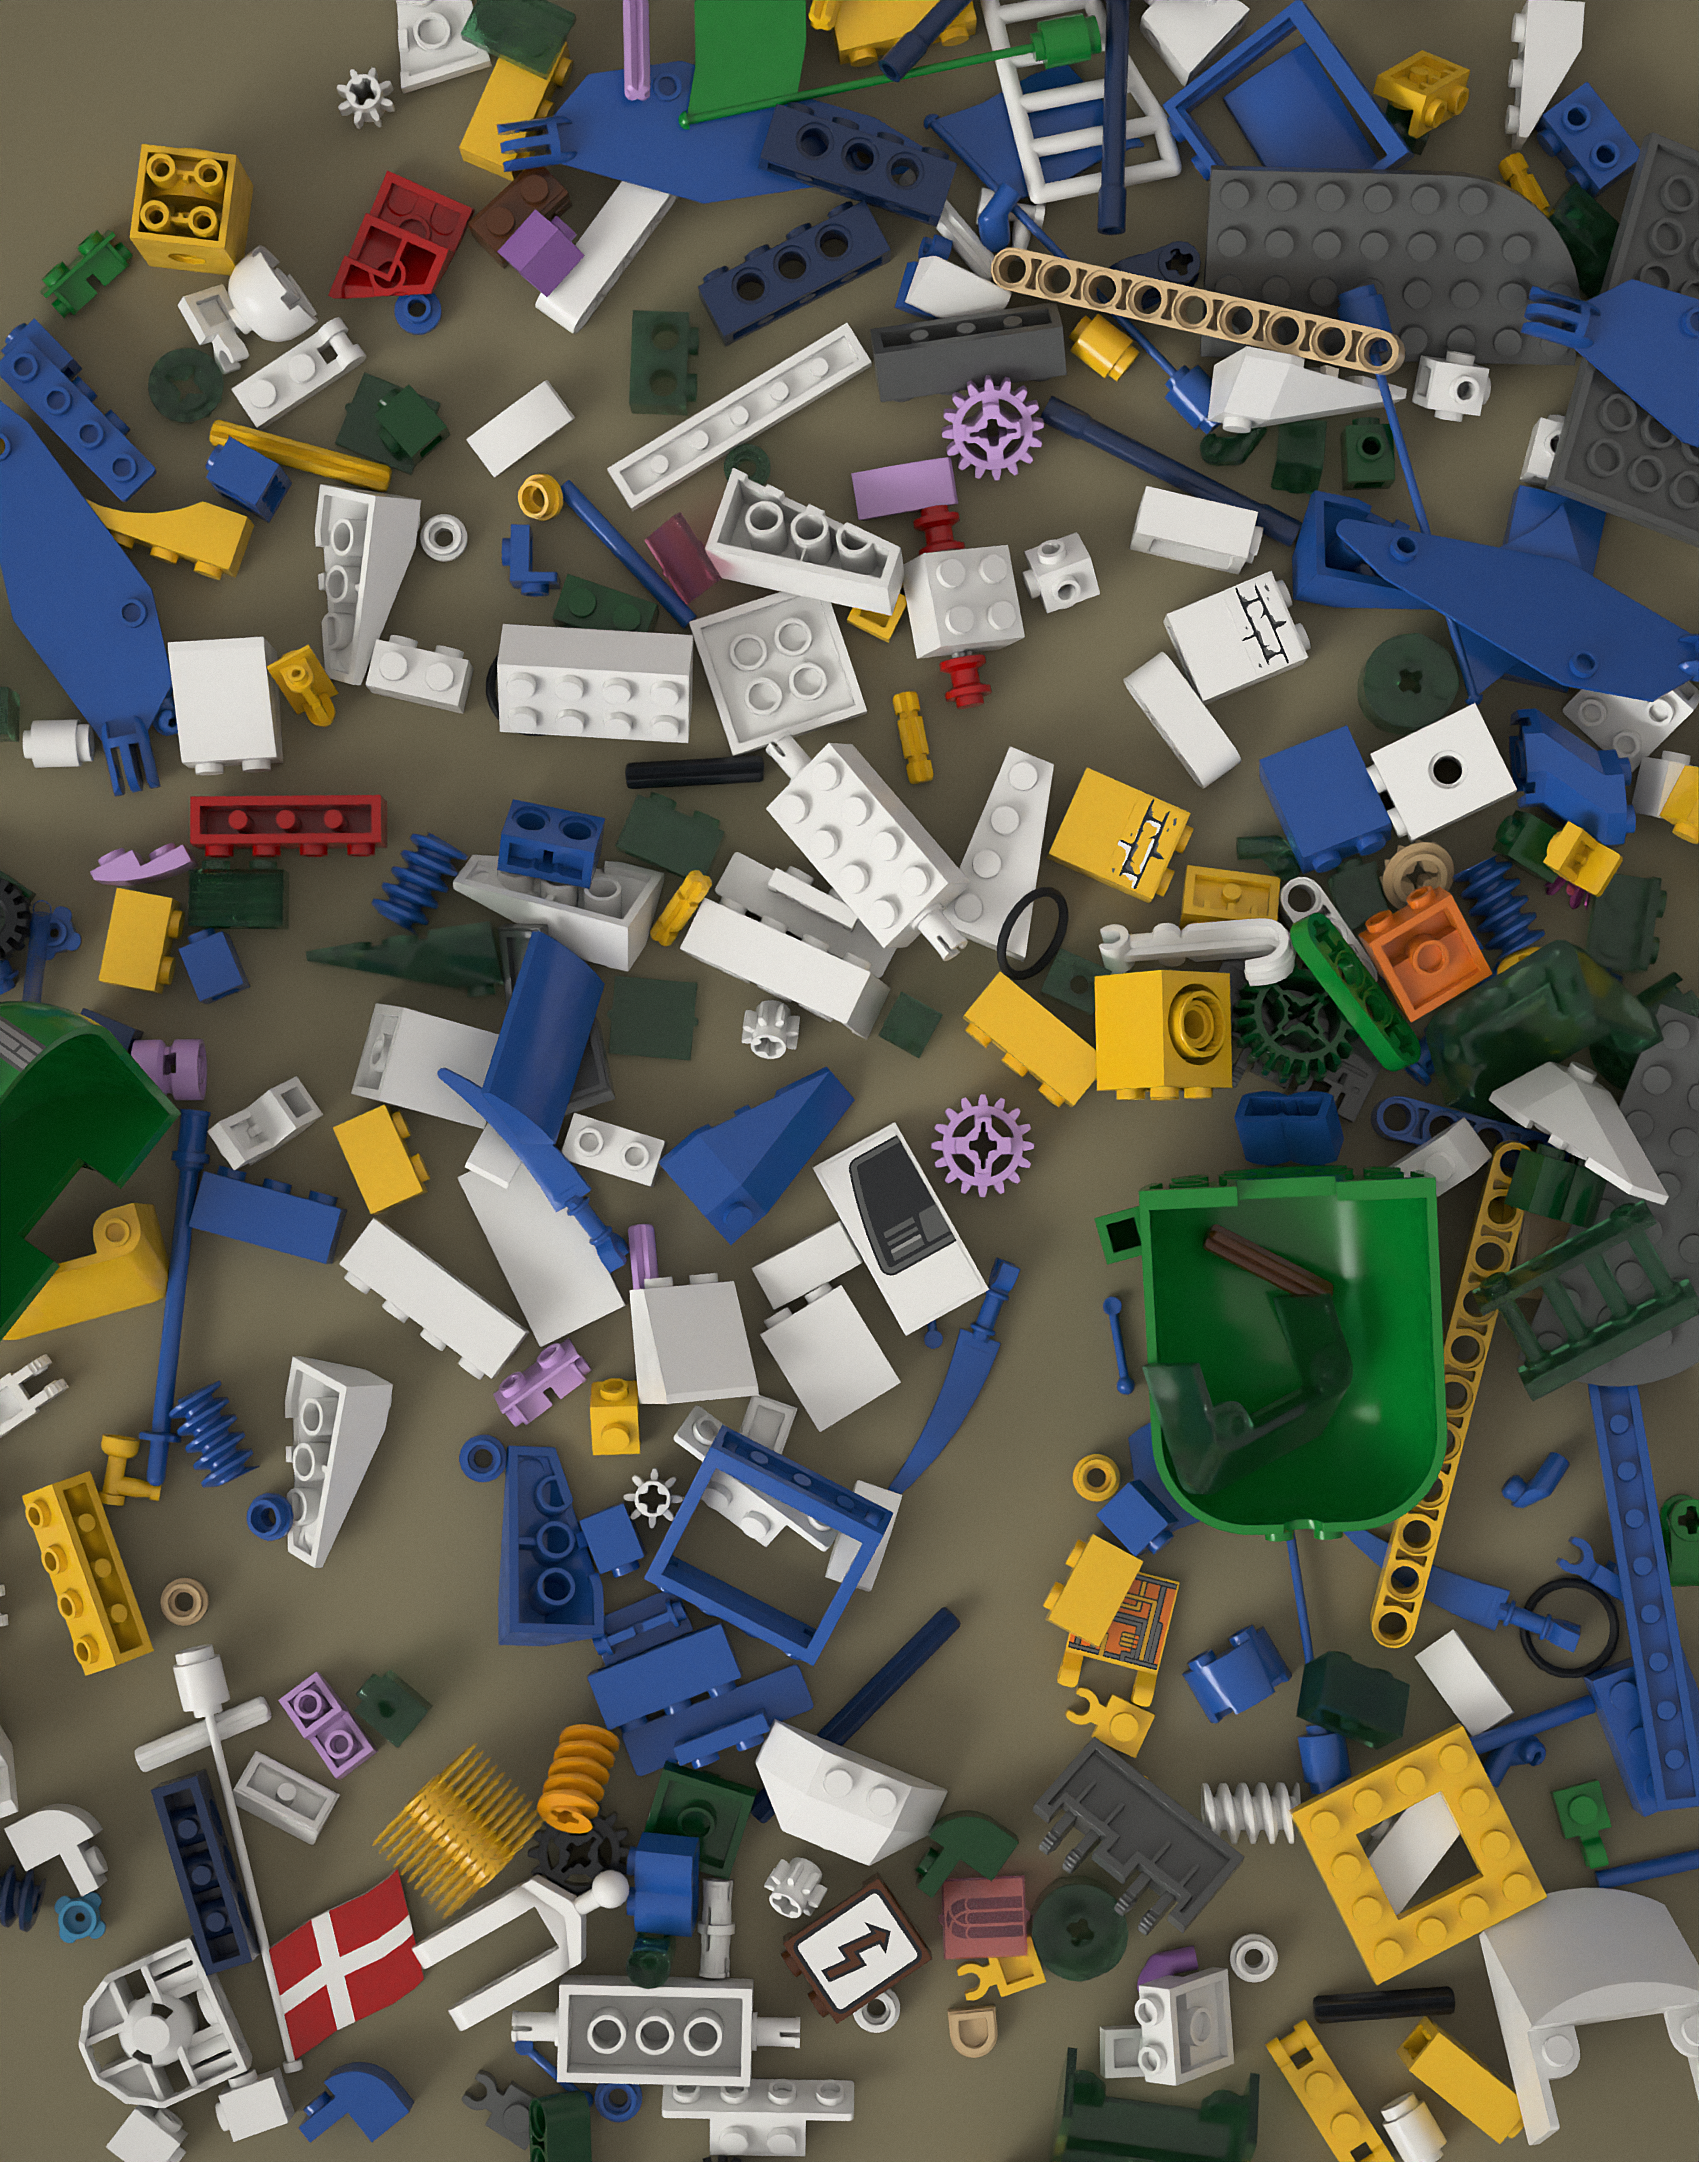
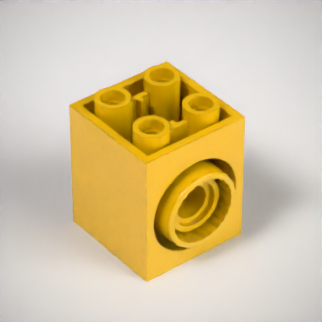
M141 145L130 239L149 266L231 276L235 266L245 257L253 194V184L237 155L216 153L196 148Z
M1155 970L1095 976L1097 1091H1116L1117 1100L1145 1099V1092H1150L1151 1101L1179 1100V1091H1184V1098L1201 1099L1213 1098V1089L1232 1088L1230 973Z

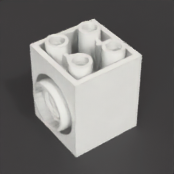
M1476 703L1371 753L1370 758L1373 765L1366 768L1379 796L1387 792L1394 808L1387 810V813L1398 838L1407 835L1411 844L1417 839L1425 838L1508 798L1517 791ZM1448 760L1456 763L1460 768L1461 777L1452 784L1439 782L1433 772L1434 767L1439 762Z

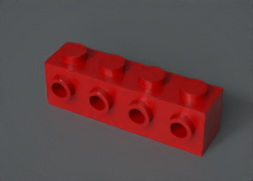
M381 795L190 796V844L199 850H205V857L210 858L234 857V849H252L253 857L263 858L281 857V849H300V856L326 857L328 856V849H347V856L353 857L375 856V848H387V801Z

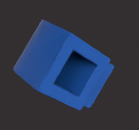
M352 2062L342 2065L329 2073L324 2083L333 2095L330 2097L325 2090L306 2105L303 2110L307 2116L298 2128L311 2143L346 2113H349L369 2140L373 2142L408 2114L414 2101L398 2080L386 2069L372 2063Z

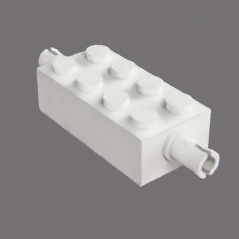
M783 732L773 740L778 746L775 747L773 743H770L766 748V752L773 757L791 780L790 784L770 803L766 810L882 947H908L922 933L944 961H948L958 955L960 951L956 947L959 946L961 949H964L968 940L957 931L942 912L971 883L853 744L828 743L811 760L794 740L790 732Z
M563 1975L559 1985V2008H556V2012H519L518 2010H513L512 2026L514 2027L511 2031L512 2042L554 2041L555 2046H558L557 2082L750 2087L752 2051H757V2046L800 2048V2017H758V2012H753L754 1979Z

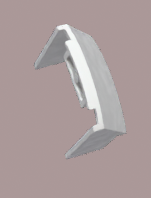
M1567 1889L1546 1894L1547 1898L1500 1921L1479 1934L1529 2145L1542 2143L1560 2128L1549 2080L1566 2077L1578 2066L1580 2048L1574 2026L1663 2013L1673 2046L1681 2054L1688 2057L1699 2100V1964L1665 1904L1636 1893L1617 1889Z

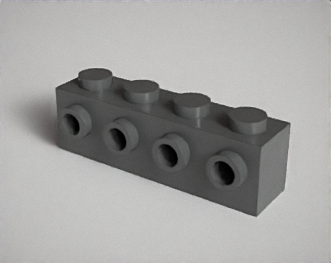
M1056 302L870 329L875 376L881 402H905L914 397L934 394L952 395L954 392L958 393L961 390H968L967 382L970 380L978 388L984 387L986 375L991 376L994 386H1000L1005 377H1009L1011 383L1029 380L1041 382L1052 377L1067 375L1063 325Z

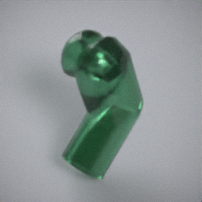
M1266 427L1252 428L1251 432L1238 433L1235 437H1217L1215 433L1208 434L1200 442L1201 456L1206 463L1215 467L1241 465L1248 459L1266 435L1268 429Z
M1281 836L1236 837L1237 860L1262 859L1273 873L1283 881L1295 879L1300 874L1301 869L1291 846Z

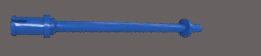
M180 1109L181 1117L177 1151H172L171 1160L176 1161L175 1166L179 1169V1180L152 1430L139 1432L138 1438L150 1440L146 1477L148 1483L154 1487L162 1485L165 1481L169 1442H182V1436H179L177 1433H171L172 1419L168 1413L173 1409L193 1228L189 1227V1222L196 1200L198 1173L204 1168V1164H209L210 1155L205 1154L209 1117H211V1112Z

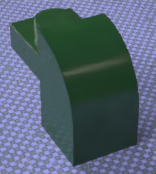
M961 1810L941 1817L928 1832L929 1837L941 1846L937 1851L929 1847L916 1865L914 1871L920 1874L916 1879L917 1888L933 1898L960 1859L992 1882L1019 1844L1018 1836L992 1817L978 1811Z

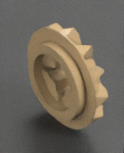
M1417 839L1408 846L1398 845L1397 853L1391 859H1384L1385 871L1379 877L1385 897L1396 908L1402 909L1409 905L1406 900L1407 896L1423 886H1432L1433 889L1440 886L1448 892L1453 883L1454 863L1449 853L1434 840L1432 842H1423ZM1418 862L1426 873L1418 875L1414 888L1413 883L1406 877V874L1413 873Z

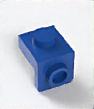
M511 524V538L502 539V565L510 566V582L513 588L521 589V595L531 597L548 596L549 589H560V577L557 572H533V531L530 525Z

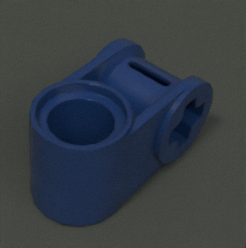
M1176 241L1150 252L1125 258L1110 266L1109 269L1194 287L1198 281L1201 261L1200 255L1194 246L1188 242ZM1178 259L1181 265L1188 264L1185 275L1180 276L1177 270H1171L1172 260ZM1110 278L1116 293V285L1114 281ZM1157 288L1148 289L1143 294L1141 300L1143 310L1161 301V294Z

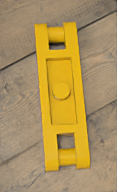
M1306 2019L1294 2025L1295 2031L1280 2041L1275 2037L1265 2044L1339 2162H1356L1350 2151L1364 2142L1368 2144L1373 2153L1359 2162H1395ZM1306 2047L1311 2057L1295 2066L1290 2057Z

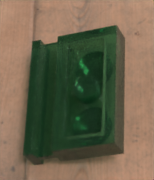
M477 0L461 32L462 40L547 80L567 40V35L577 19L574 13L547 0Z

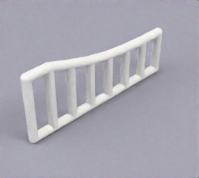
M980 0L992 51L1011 47L1005 24L1085 9L1088 16L1095 15L1101 37V52L1105 51L1106 10L1101 0H1027L1000 6L999 0ZM1032 53L995 60L1030 200L1035 204H1043L1099 192L1101 172L1045 183L1039 157L1102 145L1103 125L1034 139L1028 113L1104 98V78L1023 94L1016 69L1043 64V61L1035 62ZM1128 54L1127 93L1131 92L1146 116L1126 121V140L1155 134L1161 160L1125 167V187L1175 177L1182 170L1176 140L1170 132L1171 128L1167 120L1169 117Z

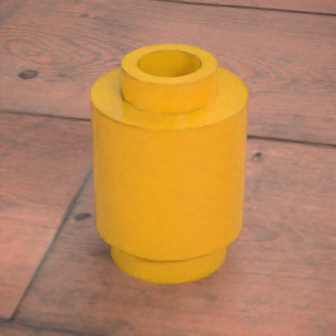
M1099 313L1093 320L1085 315L1068 337L1074 342L1070 352L1103 378L1109 375L1116 382L1121 379L1140 353V351L1132 346L1134 341Z

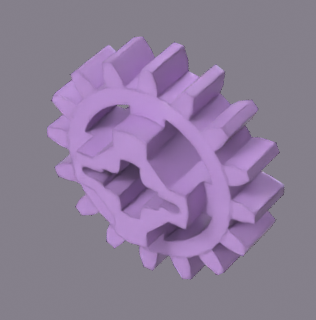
M986 375L984 387L978 388L970 380L967 382L968 395L964 397L957 392L952 394V400L957 406L956 410L948 408L944 409L943 418L952 422V425L942 428V437L954 439L946 447L947 454L951 456L960 453L958 468L964 470L970 464H973L975 466V478L978 479L982 477L985 469L992 470L994 480H1000L1001 469L1006 467L1015 476L1018 474L1017 461L1019 459L1029 464L1033 461V456L1028 450L1029 446L1041 447L1042 445L1041 437L1034 434L1033 431L1044 428L1043 418L1031 417L1039 409V404L1037 400L1024 402L1028 393L1024 385L1015 392L1011 391L1009 377H1005L1000 386H994L991 376ZM999 399L1014 405L1021 415H1018V412H1007L999 405ZM982 400V406L973 417H965V420H963L970 407ZM997 419V424L1000 427L997 431L998 436H988L987 429H984L987 428V420ZM1021 438L1013 450L1003 455L1004 448L1012 439ZM965 441L967 443H977L986 451L987 457L972 451Z
M981 1094L978 1106L972 1107L965 1097L961 1099L962 1112L957 1114L954 1110L948 1108L945 1114L951 1121L949 1125L936 1124L934 1128L943 1135L942 1141L931 1143V1149L942 1151L943 1157L937 1160L934 1165L936 1168L945 1166L949 1168L950 1172L944 1180L947 1184L953 1182L956 1178L962 1181L960 1190L962 1194H966L971 1185L977 1186L979 1197L984 1198L987 1193V1186L993 1185L1000 1195L1005 1192L1003 1184L1005 1179H1009L1015 1184L1021 1181L1015 1172L1017 1167L1029 1168L1031 1165L1027 1159L1022 1157L1023 1151L1034 1149V1143L1023 1141L1022 1135L1031 1129L1030 1124L1018 1126L1015 1120L1021 1111L1017 1108L1009 1114L1004 1112L1005 1099L1000 1098L992 1107L988 1106L986 1095ZM974 1116V1128L965 1137H952L954 1130L963 1120ZM991 1116L1005 1123L1011 1131L1013 1138L1001 1137L992 1128ZM981 1123L984 1124V1133H986L987 1140L995 1142L996 1145L995 1150L987 1153L984 1160V1169L981 1168V1159H978V1152L969 1148V1143L978 1139L981 1132ZM952 1155H964L973 1164L974 1177L963 1172L955 1163ZM1000 1155H1013L1006 1169L998 1175L991 1177L992 1163Z

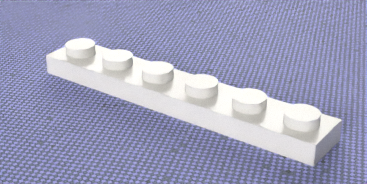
M845 323L607 468L608 473L633 512L872 366V362L849 324Z

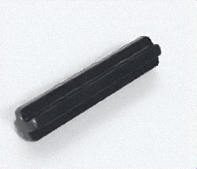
M761 756L628 763L625 768L626 784L630 789L761 782L765 777L764 760Z
M1448 1986L1321 1995L1314 1997L1313 2000L1314 2018L1320 2024L1447 2015L1455 2012L1454 1992Z

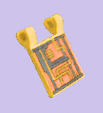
M1138 1572L1099 1647H1095L1069 1633L1057 1676V1683L1071 1688L1075 1687L1078 1684L1083 1656L1138 1670L1130 1700L1136 1705L1150 1706L1180 1582Z

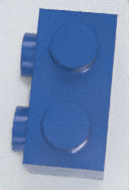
M1588 81L1544 113L1535 127L1538 132L1537 140L1542 149L1550 157L1557 156L1567 169L1565 176L1569 184L1579 194L1585 193L1590 201L1594 200L1636 167L1640 149Z

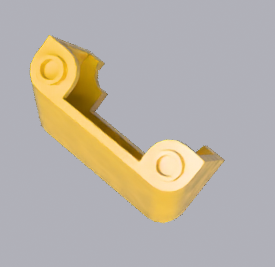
M131 1203L102 1213L95 1221L93 1227V1240L97 1253L59 1263L60 1267L4 1336L3 1340L26 1338L153 1303L164 1298L167 1291L169 1259L155 1206L153 1204Z

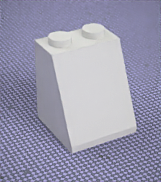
M264 637L168 642L182 763L188 768H195L196 775H219L224 773V766L242 765L243 772L271 771V763H283L279 686L266 667L277 661V651Z
M376 1003L351 1094L484 1129L486 1120L459 1094L444 1083L437 1073L440 1068H447L483 1087L499 1034L404 1007Z
M718 1273L689 1275L690 1285L673 1286L672 1277L644 1279L645 1289L629 1290L639 1404H673L759 1395L758 1383L734 1281L718 1282Z

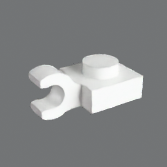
M220 284L183 296L178 307L199 345L212 342L215 362L224 375L239 370L241 366L238 361L247 359L249 353L245 344L236 334L240 332V329L229 315V311L234 308V305L224 285Z

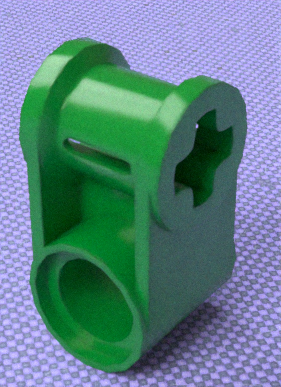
M1684 1494L1673 1495L1665 1500L1660 1509V1523L1671 1587L1699 1586V1500ZM1688 1509L1694 1512L1695 1515L1694 1519L1687 1520L1686 1526L1678 1523V1517L1686 1515Z

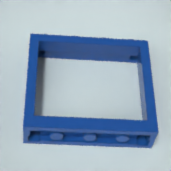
M1295 0L1162 105L1170 115L1167 118L1171 128L1170 132L1180 144L1187 139L1197 153L1191 158V161L1203 178L1209 181L1211 165H1228L1190 112L1298 29L1387 155L1369 169L1397 170L1415 155L1303 0Z
M722 1425L644 1579L655 1584L664 1593L676 1595L698 1606L705 1614L719 1617L735 1625L746 1635L752 1638H760L783 1650L789 1657L795 1660H802L814 1666L880 1544L893 1512ZM716 1468L862 1543L817 1629L672 1555Z

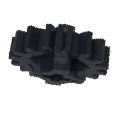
M600 1801L596 1802L599 1806L598 1815L593 1819H588L593 1823V1829L589 1832L581 1834L567 1833L557 1830L543 1821L547 1829H537L533 1833L534 1836H532L535 1841L540 1842V1846H535L528 1850V1857L539 1859L540 1861L532 1869L531 1873L533 1876L545 1874L547 1880L578 1897L592 1889L593 1879L601 1872L614 1870L627 1875V1864L620 1861L621 1857L628 1856L630 1846L621 1844L620 1840L628 1835L629 1830L627 1827L616 1829L613 1826L618 1817L616 1811L610 1813L607 1817L601 1815L602 1802ZM607 1836L612 1847L610 1865L601 1856V1843ZM592 1837H595L587 1854L590 1860L588 1861L586 1858L580 1857L566 1866L573 1850V1846L570 1843L573 1842L576 1846H580L584 1842L587 1843ZM551 1838L559 1847V1860L554 1866L549 1858V1842ZM572 1874H586L592 1881L580 1883L567 1879Z

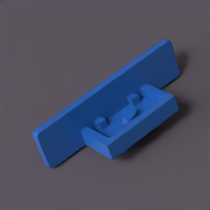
M24 337L0 360V377L121 501L127 502L156 474V468L125 437L131 429L111 409L103 415L92 403L98 397L96 393L79 376L71 382L29 338Z
M793 1664L737 1686L736 1689L720 1696L709 1697L696 1702L691 1707L675 1714L663 1715L650 1720L642 1727L623 1733L622 1738L638 1776H643L663 1768L665 1761L679 1762L680 1766L691 1762L693 1769H697L719 1760L718 1751L736 1745L738 1751H743L761 1744L765 1741L762 1734L770 1731L774 1719L779 1721L789 1719L811 1710L814 1707V1703L799 1665Z

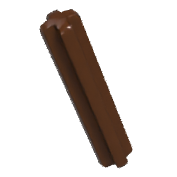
M1218 1224L1211 1225L1203 1238L1202 1247L1204 1250L1317 1308H1324L1333 1295V1285L1331 1282Z

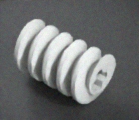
M1258 1782L1253 1796H1251L1246 1783H1239L1237 1785L1234 1796L1231 1795L1226 1783H1220L1215 1797H1213L1209 1785L1202 1783L1201 1820L1205 1826L1219 1837L1222 1830H1227L1231 1844H1237L1241 1830H1246L1250 1843L1256 1844L1260 1830H1265L1270 1844H1275L1279 1830H1284L1289 1844H1294L1298 1828L1289 1810L1301 1804L1298 1782L1294 1785L1291 1796H1289L1283 1782H1277L1272 1796H1270L1267 1786L1263 1782Z

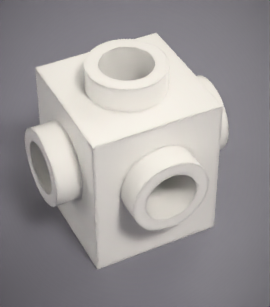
M1447 351L1446 359L1421 355L1412 402L1427 409H1434V417L1444 420L1462 422L1464 414L1480 416L1482 405L1488 401L1491 391V381L1488 377L1489 369L1475 364V355Z
M1077 532L1057 540L1045 541L1038 547L1024 551L1029 570L1022 572L1026 589L1031 599L1040 598L1047 613L1069 608L1077 602L1100 594L1091 557Z

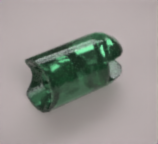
M637 1932L634 1935L626 1961V1972L631 1982L645 1989L657 1988L666 1982L669 1978L676 1953L675 1936L664 1935L663 1938L647 1937L645 1932Z

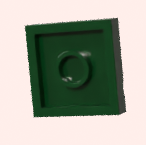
M665 1761L644 1832L699 1838V1871L729 1880L757 1789L720 1778L721 1775L706 1770L700 1772Z

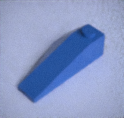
M1316 490L1311 494L1292 556L1294 600L1336 608L1435 610L1384 580L1336 533V527L1343 519L1358 520L1409 530L1410 525L1398 519L1391 523L1370 512L1372 506L1356 498Z

